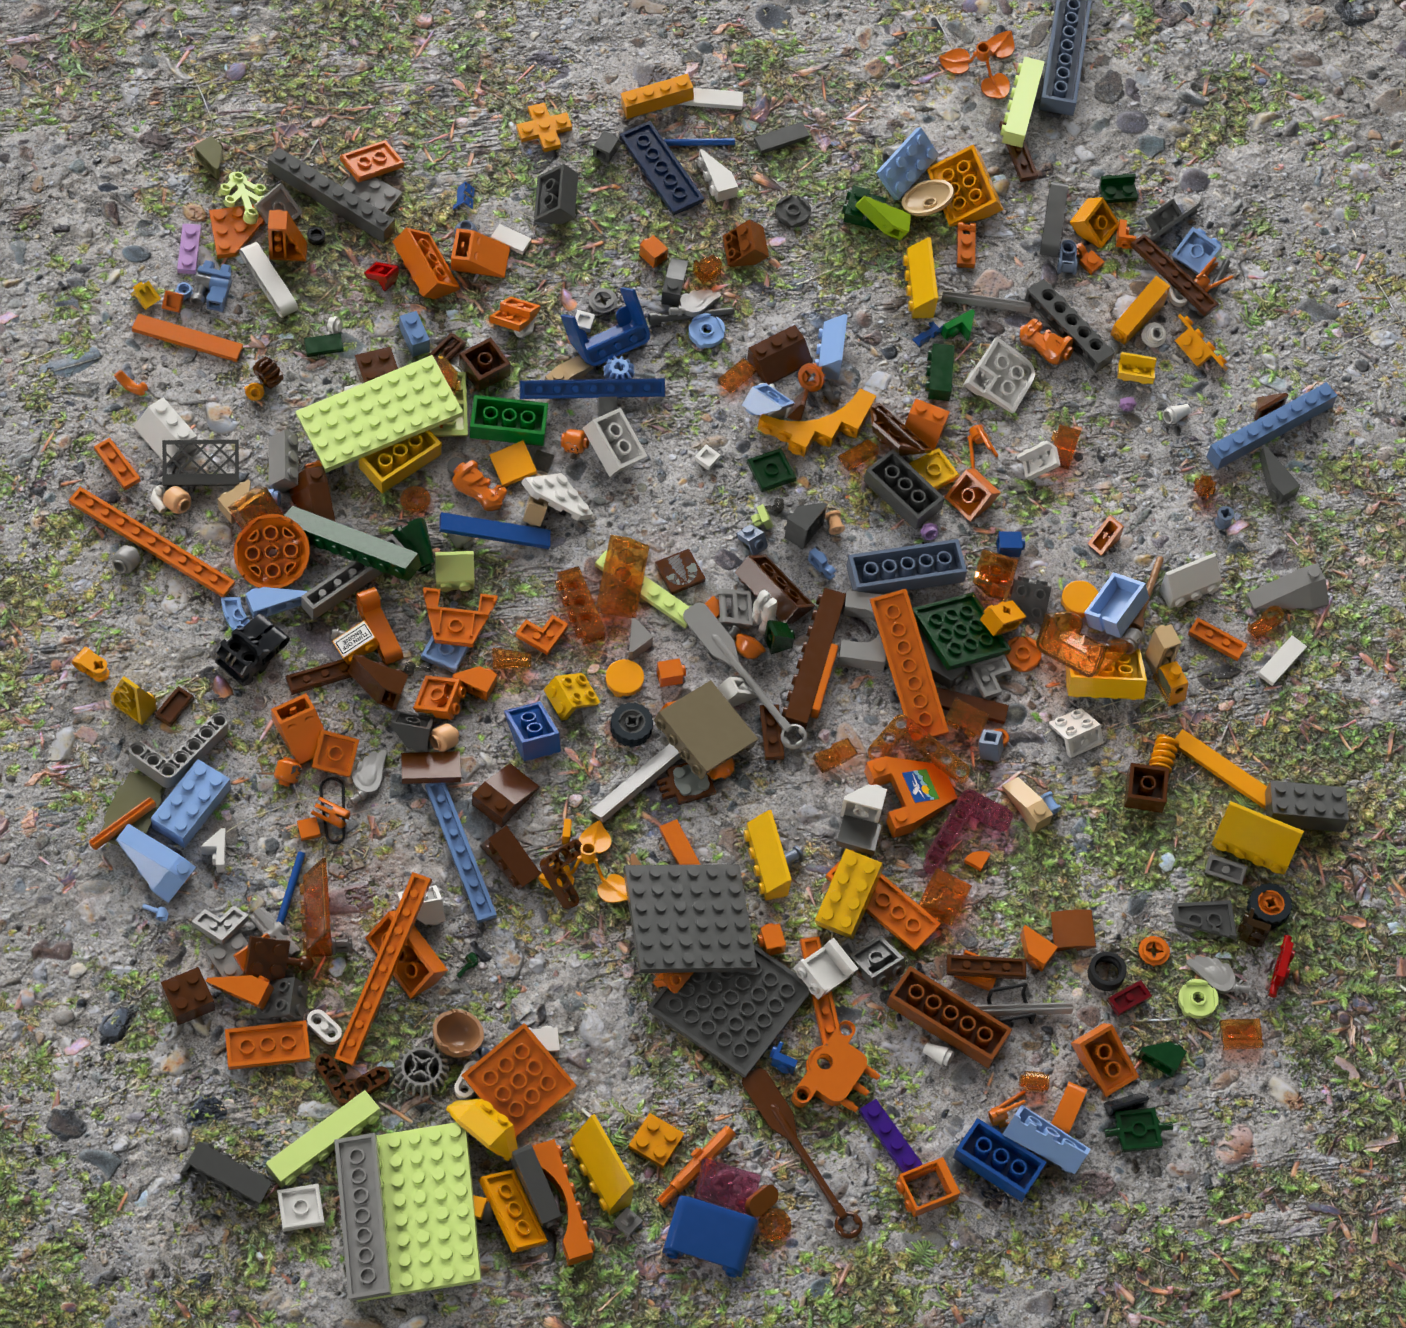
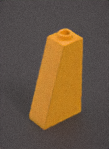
M1155 276L1116 321L1110 335L1116 341L1125 345L1164 306L1170 285L1158 276Z

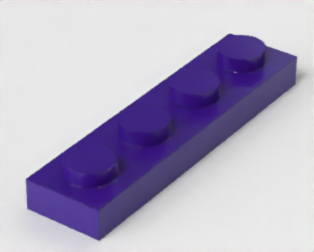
M877 1099L859 1109L861 1116L902 1173L922 1165L920 1159Z

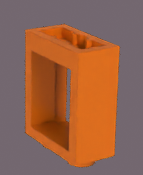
M943 1157L899 1174L895 1183L899 1194L904 1196V1204L907 1211L911 1212L913 1217L954 1202L960 1196L958 1186ZM936 1172L947 1195L917 1207L906 1183Z

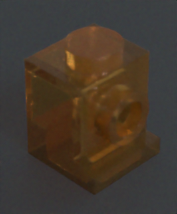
M714 254L704 257L700 262L696 260L693 263V273L704 284L721 274L722 262Z

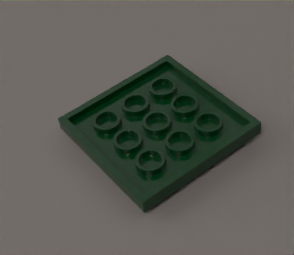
M974 592L912 608L917 625L948 671L996 658L1004 654L1007 655L1011 651L1002 634L993 636L980 620L984 615L985 609Z

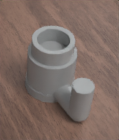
M1129 628L1121 638L1110 635L1107 643L1112 646L1119 639L1121 640V651L1125 654H1132L1142 642L1143 634L1136 628Z

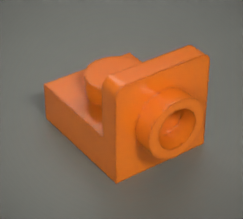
M1120 219L1117 227L1116 247L1133 249L1131 243L1136 240V236L1129 235L1127 220Z

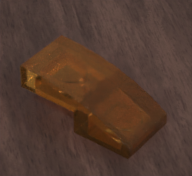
M846 738L833 743L829 749L814 754L813 760L820 771L824 773L852 759L858 752L850 740Z

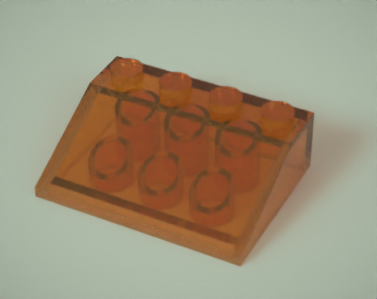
M322 858L303 875V883H299L300 895H304V902H300L301 914H305V920H301L302 932H306V938L302 939L303 951L307 950V955L310 957L332 956L326 858Z

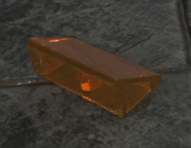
M867 439L840 454L838 459L849 471L877 455L879 447Z

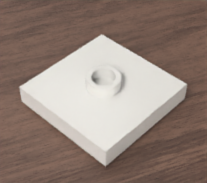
M319 1184L277 1190L283 1232L325 1225Z

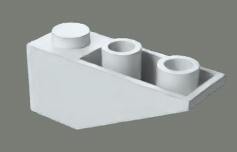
M700 149L697 164L703 170V177L705 182L709 184L711 196L715 197L716 202L737 197L738 185L732 172L704 150Z

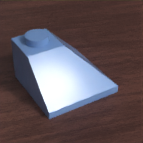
M764 383L751 388L742 406L746 408L749 414L755 416L792 407L795 402Z

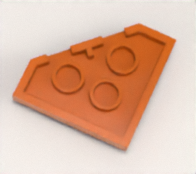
M244 206L209 210L217 259L236 257L239 249L252 239L260 226L262 227L266 223L260 214L256 224H248L243 220Z

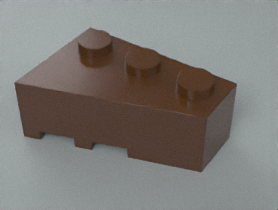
M507 825L480 845L505 874L509 883L518 890L541 874Z

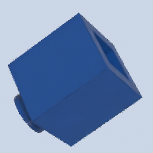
M999 531L996 540L997 556L1020 557L1022 550H1025V539H1022L1021 532Z

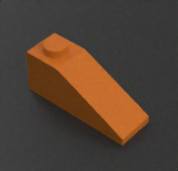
M247 975L211 977L206 979V982L211 987L262 1010L274 990L269 983L270 980L260 975L258 978Z

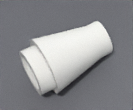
M1184 404L1167 407L1163 411L1165 422L1175 424L1191 413L1190 406Z
M927 1042L923 1049V1054H926L941 1066L945 1065L948 1067L954 1057V1051H951L949 1047Z

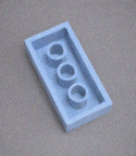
M197 759L151 817L152 828L185 848L231 790L230 778Z

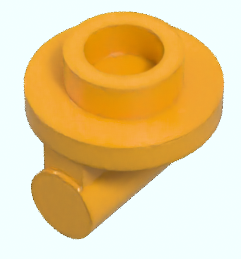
M251 383L248 386H244L245 394L250 400L258 401L264 396L263 384Z

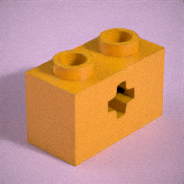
M1011 600L1008 602L1002 601L998 605L988 606L980 620L991 634L996 636L1017 629L1026 616L1015 602Z

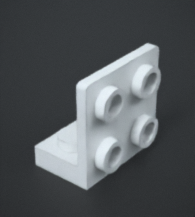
M1082 708L1075 709L1049 722V726L1065 740L1066 752L1070 758L1104 743L1101 724Z

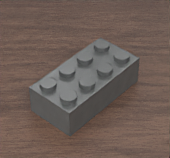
M893 449L866 470L864 482L915 530L943 507L945 498Z
M1270 780L1265 790L1266 816L1295 828L1343 832L1349 821L1346 787Z

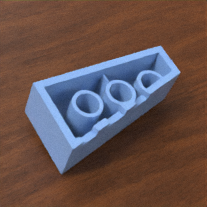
M1023 1105L1019 1107L1002 1134L1059 1165L1064 1171L1072 1172L1073 1174L1077 1172L1090 1151V1148Z

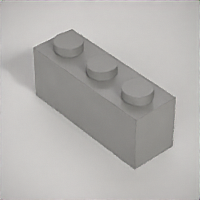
M287 430L269 437V487L281 493L298 485V436Z

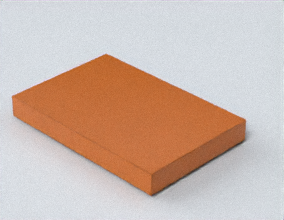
M386 140L342 154L339 159L358 183L404 168L405 164Z

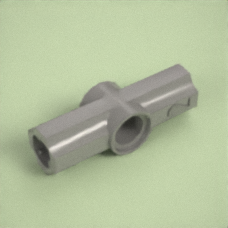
M264 907L258 908L253 912L250 920L260 930L262 935L268 933L271 938L291 941L288 957L297 958L301 950L289 937L286 928L279 921L276 922Z

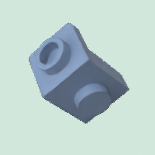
M752 524L736 533L738 539L749 546L752 555H756L768 547L764 532Z

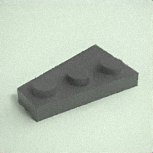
M1231 900L1173 903L1172 910L1176 925L1236 939L1237 933Z

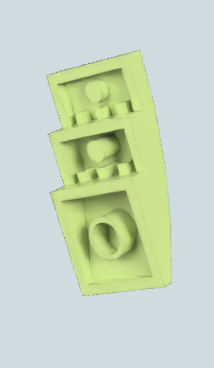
M442 372L463 410L464 416L443 424V428L437 426L430 429V431L436 437L468 436L466 372Z

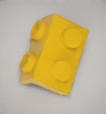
M1121 352L1117 367V379L1135 381L1141 384H1153L1157 359L1155 357Z

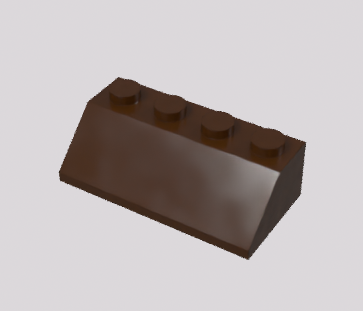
M766 554L747 556L735 571L739 581L747 585L755 597L762 590H766L771 594L770 599L775 598L777 600L776 619L779 622L793 624L815 607Z

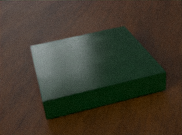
M782 448L747 459V464L761 492L796 481V476Z

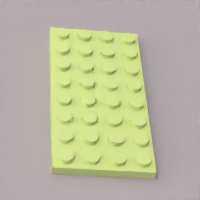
M433 355L295 411L326 473L464 416L463 410Z

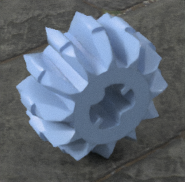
M614 355L613 360L608 359L603 369L605 379H632L635 373L634 365L630 363L629 358L624 360L623 356L617 359Z

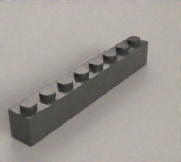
M278 147L268 158V172L382 243H385L395 232L394 218Z

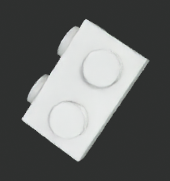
M1049 441L1040 442L1038 445L1026 449L1017 455V459L1023 462L1025 477L1029 481L1061 466L1057 447Z

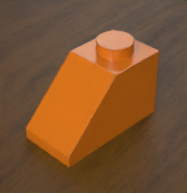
M481 666L454 673L452 678L461 680L466 688V692L487 701L497 684V674L492 669Z
M1024 925L1020 938L1026 962L1033 969H1038L1042 972L1054 957L1058 947L1027 925Z

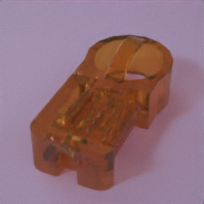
M1279 606L1268 607L1258 620L1252 624L1248 623L1247 630L1255 639L1261 638L1271 629L1281 624L1284 617L1283 610ZM1268 612H1278L1270 619L1267 616Z

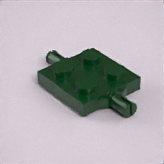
M1155 1107L1117 1111L1114 1114L1116 1128L1104 1129L1105 1138L1117 1136L1122 1153L1159 1149L1163 1146L1162 1131L1173 1130L1172 1121L1160 1123Z

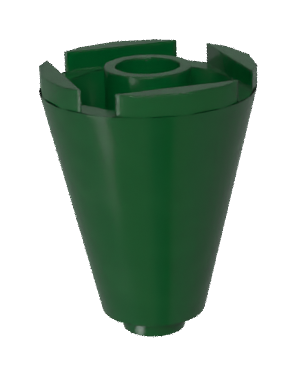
M417 518L407 522L408 525L403 528L402 526L397 527L390 535L393 534L404 548L418 553L421 567L417 571L427 573L433 569L435 560L427 524L423 518Z

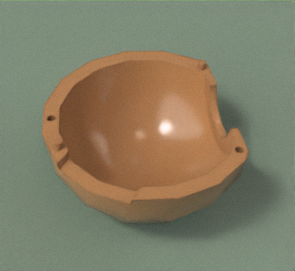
M451 1009L442 1013L435 1019L432 1032L435 1044L441 1052L451 1057L460 1058L473 1054L481 1046L484 1039V1030L480 1021L473 1014L462 1009Z

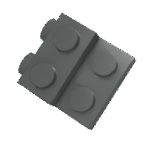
M881 935L849 955L850 959L861 971L862 977L873 988L885 986L888 979L893 976H901L904 969H906L904 957Z

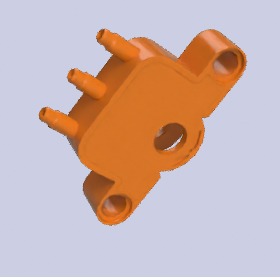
M842 1021L826 1045L818 1046L811 1051L806 1061L807 1072L791 1097L792 1103L796 1107H805L815 1095L828 1105H843L847 1109L857 1112L859 1107L847 1099V1096L852 1089L865 1096L869 1094V1090L857 1082L863 1072L871 1078L879 1079L880 1074L867 1065L866 1056L849 1044L856 1031L855 1025L851 1021ZM840 1029H848L850 1035H843ZM817 1060H827L830 1064V1068H820L817 1064ZM797 1093H804L807 1099L800 1100L797 1097Z

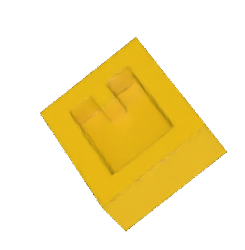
M141 281L132 287L134 291L130 295L132 297L135 296L145 310L161 300V297L149 281L144 284Z

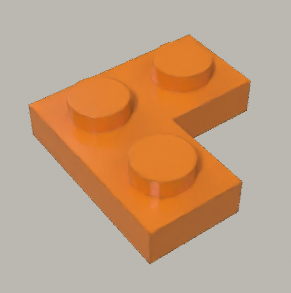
M552 614L543 628H540L526 619L517 630L515 637L548 655L567 630L568 623Z

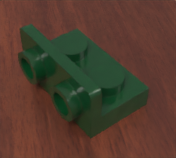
M1125 173L1122 175L1102 176L1098 186L1100 196L1104 198L1107 204L1137 201L1136 175Z

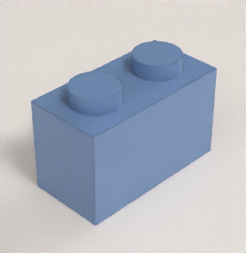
M417 311L399 316V328L412 357L430 352V339Z

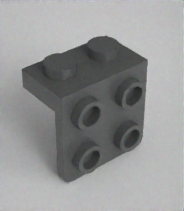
M1018 576V580L1013 579L1010 601L1013 600L1025 614L1026 618L1024 620L1044 623L1052 588L1047 585L1048 582L1037 580L1036 583L1029 582V578Z
M296 977L270 980L269 983L274 990L264 1009L257 1008L256 1017L259 1020L286 1017L292 1022L303 1021L308 986Z

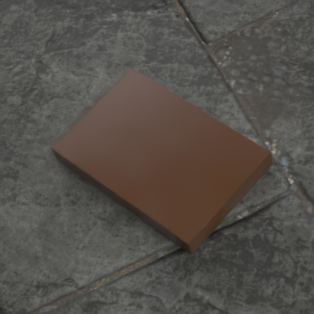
M460 751L401 753L402 784L461 782Z

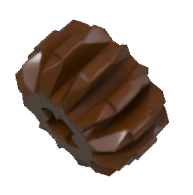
M266 356L258 360L253 366L254 374L265 387L272 389L284 379L283 372L279 369L280 367Z

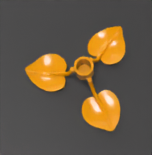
M599 820L590 825L580 835L578 840L582 843L581 855L577 857L573 869L570 871L569 865H566L563 869L573 885L574 877L571 874L575 873L581 861L585 864L594 863L603 882L597 888L598 896L607 903L627 901L625 879L617 874H611L605 879L598 864L596 853H604L611 847V837ZM542 873L538 877L539 882L552 890ZM557 878L558 885L562 887V881Z

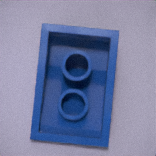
M541 701L504 710L514 742L523 761L534 760L535 758L561 752L559 732Z

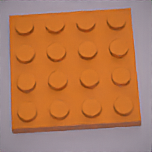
M525 1023L461 1075L480 1099L491 1103L496 1111L508 1118L514 1126L516 1137L577 1086Z

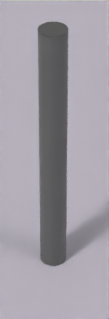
M1224 259L1212 284L1223 279L1231 263L1230 260ZM1218 286L1207 292L1212 298ZM1197 311V314H1198L1199 316H1203L1202 313H1200L1199 311Z

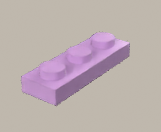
M182 225L177 266L178 273L196 274L201 225Z

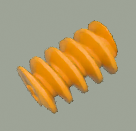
M1165 734L1157 735L1149 765L1169 768V774L1172 773L1171 767L1174 766L1173 761L1176 759L1175 754L1178 752L1179 741Z

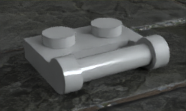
M718 589L716 591L717 598H719L720 618L718 621L722 626L735 625L736 627L751 628L753 626L751 591ZM726 598H731L732 618L727 617Z

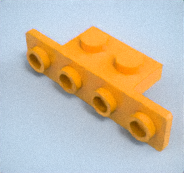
M1179 314L1178 317L1188 329L1174 341L1198 368L1209 358L1213 357L1225 371L1228 370L1225 365L1227 361L1221 354L1217 356L1214 353L1216 348L1210 341L1206 343L1203 340L1204 334L1198 328L1195 330L1191 326L1194 324L1188 316L1183 317Z

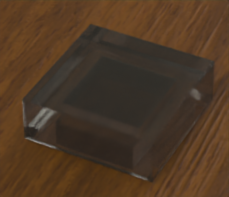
M537 449L532 460L536 470L548 473L555 455Z

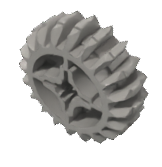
M422 1042L418 1048L414 1044L411 1045L412 1050L405 1048V1054L400 1053L398 1055L400 1060L395 1061L397 1066L394 1068V1073L397 1074L395 1080L400 1081L399 1087H405L406 1093L412 1090V1096H415L417 1092L420 1093V1097H424L425 1092L431 1096L432 1090L438 1093L439 1086L444 1087V1080H448L447 1073L449 1072V1067L446 1066L448 1060L443 1059L444 1053H438L439 1049L437 1047L432 1050L430 1043L426 1048L423 1047ZM411 1062L413 1069L407 1075L405 1068ZM437 1065L438 1073L432 1078L430 1071L433 1070V1066Z

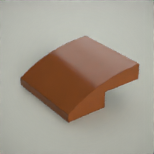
M1076 909L1050 912L1054 945L1058 947L1057 951L1076 948L1077 951L1096 948L1092 910Z

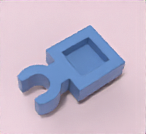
M816 548L809 551L808 561L819 573L823 572L829 581L834 578L836 570L827 563L826 555L821 551L819 552Z

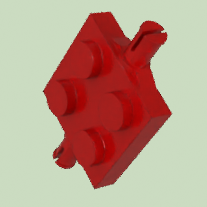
M1284 935L1283 943L1280 946L1281 951L1278 955L1270 983L1268 996L1272 998L1277 997L1279 987H1283L1285 980L1288 979L1291 969L1289 965L1295 955V951L1292 950L1294 943L1291 942L1292 937L1289 935Z

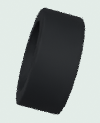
M1103 951L1092 958L1087 970L1088 979L1099 990L1113 991L1118 989L1125 979L1127 973L1126 964L1118 954ZM1100 962L1112 963L1118 969V977L1113 981L1103 980L1097 975L1096 966Z

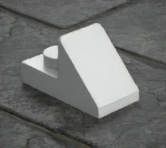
M221 828L201 846V854L213 855L212 865L216 866L217 873H225V828Z

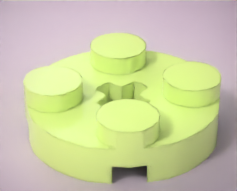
M1192 979L1186 982L1180 989L1178 1004L1185 1016L1203 1019L1213 1014L1218 1005V993L1214 987L1212 988L1208 985L1207 981ZM1199 995V998L1203 999V1001L1197 1003L1193 998Z

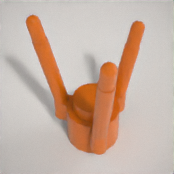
M1216 257L1194 279L1206 292L1233 279L1231 275L1209 285L1210 279L1207 276L1218 265V262H1215Z
M972 426L969 429L970 435L967 437L971 469L975 468L973 442L976 444L984 442L987 449L991 450L995 457H998V453L988 439L983 426Z
M1025 1090L988 1111V1116L993 1126L998 1125L999 1129L1008 1126L1010 1122H1006L1008 1119L1007 1112L1025 1104L1026 1101L1022 1100L1006 1108L1004 1107L1026 1093Z

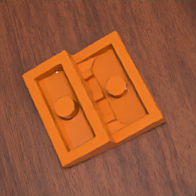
M510 296L500 302V310L489 316V323L520 332L536 317L540 311V305Z

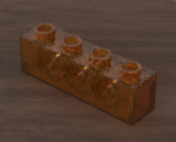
M579 566L557 572L555 586L557 591L562 593V603L569 610L568 617L570 622L575 624L576 637L581 639L583 645L604 639L606 629Z

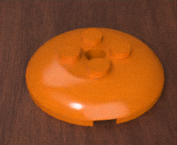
M279 514L262 515L248 522V525L238 534L234 545V560L239 573L246 581L258 588H285L293 584L304 573L310 558V544L304 530L289 517ZM277 549L276 556L273 558L269 557L270 550Z

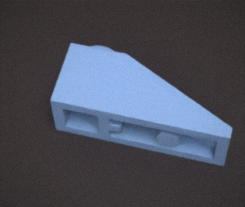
M270 587L254 588L246 593V602L253 618L260 613L268 617L302 606L301 596L307 593V591Z

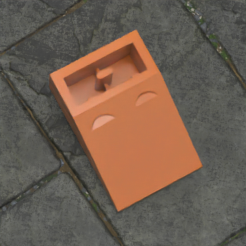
M457 228L451 255V270L505 278L510 246L479 232Z
M307 693L271 709L273 723L293 758L298 760L300 765L314 759L320 731L322 729L325 730L315 707Z

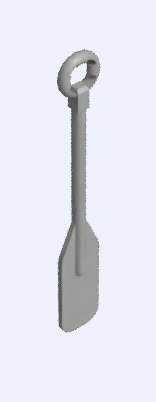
M701 602L695 603L686 609L683 614L684 621L710 654L733 666L778 722V725L782 728L781 741L783 745L789 749L801 748L807 741L806 730L801 725L789 724L740 664L733 638L710 609ZM796 728L804 738L796 742V745H791L788 738H784V735Z

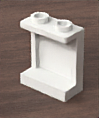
M832 938L824 947L806 959L800 960L793 969L797 976L807 985L809 991L817 999H820L852 977L858 970V967L835 938Z

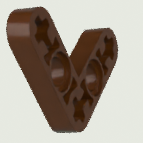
M576 839L564 844L540 861V869L561 906L568 910L579 904V896L563 867L581 855L582 843ZM572 848H575V851L573 853L569 851ZM559 853L564 855V862L560 859ZM553 861L554 865L549 866V863ZM557 878L562 881V887L558 885Z
M320 1054L315 1060L317 1072L340 1106H344L363 1092L357 1088L359 1083L365 1082L368 1084L369 1087L366 1092L370 1095L386 1086L390 1081L389 1070L383 1066H378L348 1083L329 1054ZM322 1060H324V1062H328V1068L330 1070L328 1073L324 1065L320 1066ZM377 1074L384 1075V1080L376 1079ZM331 1076H338L341 1081L333 1085L329 1082ZM340 1088H342L345 1095L349 1094L348 1100L342 1098Z

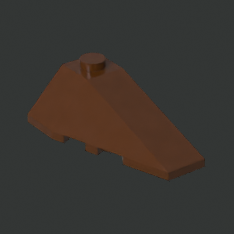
M323 466L306 468L298 473V485L289 489L292 502L297 508L335 521L328 481Z

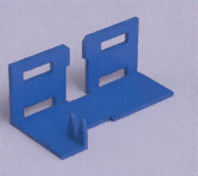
M466 181L457 189V203L453 205V210L458 209L457 207L460 208L462 203L473 209V199L471 197H474L475 188ZM464 191L470 194L471 197L467 196Z
M933 321L929 322L928 325L931 328L912 340L921 347L924 343L929 342L930 338H935L940 334L943 326L939 328Z

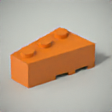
M269 210V259L306 261L307 242L288 211Z

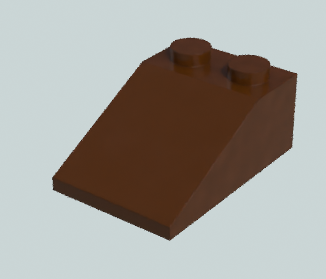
M509 763L484 781L472 794V805L502 828L540 786Z

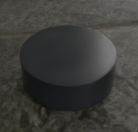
M320 227L310 228L307 232L308 242L312 245H321L325 241V231Z

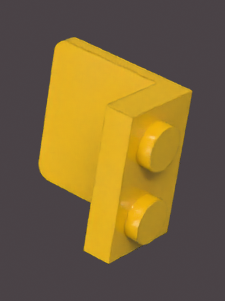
M583 673L555 676L544 689L561 721L567 720L577 708L597 706L600 703Z

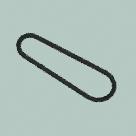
M329 777L323 780L319 788L320 797L323 798L322 787L324 783L329 780H335L341 784L342 807L345 808L344 783L340 779L335 777ZM324 821L327 841L331 844L343 842L345 839V827L342 828V838L339 841H332L328 836L327 822Z

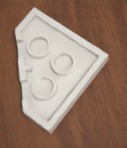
M562 473L526 477L521 482L533 498L537 500L542 498L548 501V506L560 512L565 510L572 514L571 518L577 521L590 519L593 515L589 506L581 499L578 492Z

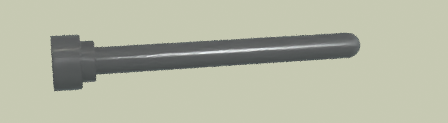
M729 307L705 310L703 313L711 314L714 317L732 315L735 310ZM657 312L648 313L650 327H656L661 322L694 318L685 314L677 316L669 314L660 315Z

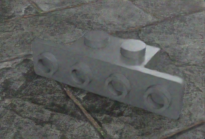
M1174 199L1169 200L1145 217V220L1154 232L1148 238L1154 243L1160 240L1159 236L1161 234L1166 235L1173 230L1171 227L1174 225L1177 227L1184 223V218L1195 215L1198 212L1197 209L1202 205L1200 203L1195 204L1182 213Z

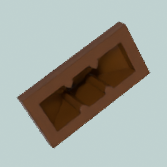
M1281 393L1257 397L1254 419L1258 420L1285 405L1288 394Z

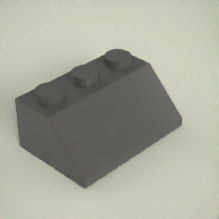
M562 164L538 176L534 212L535 222L563 224L575 218L578 185L577 172Z

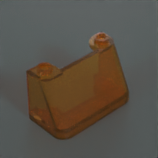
M1072 611L1046 614L1036 640L1037 649L1041 653L1085 677H1096L1123 657L1130 645V642L1122 638H1116L1111 643L1106 644L1103 641L1097 642L1082 634L1083 621L1079 615Z

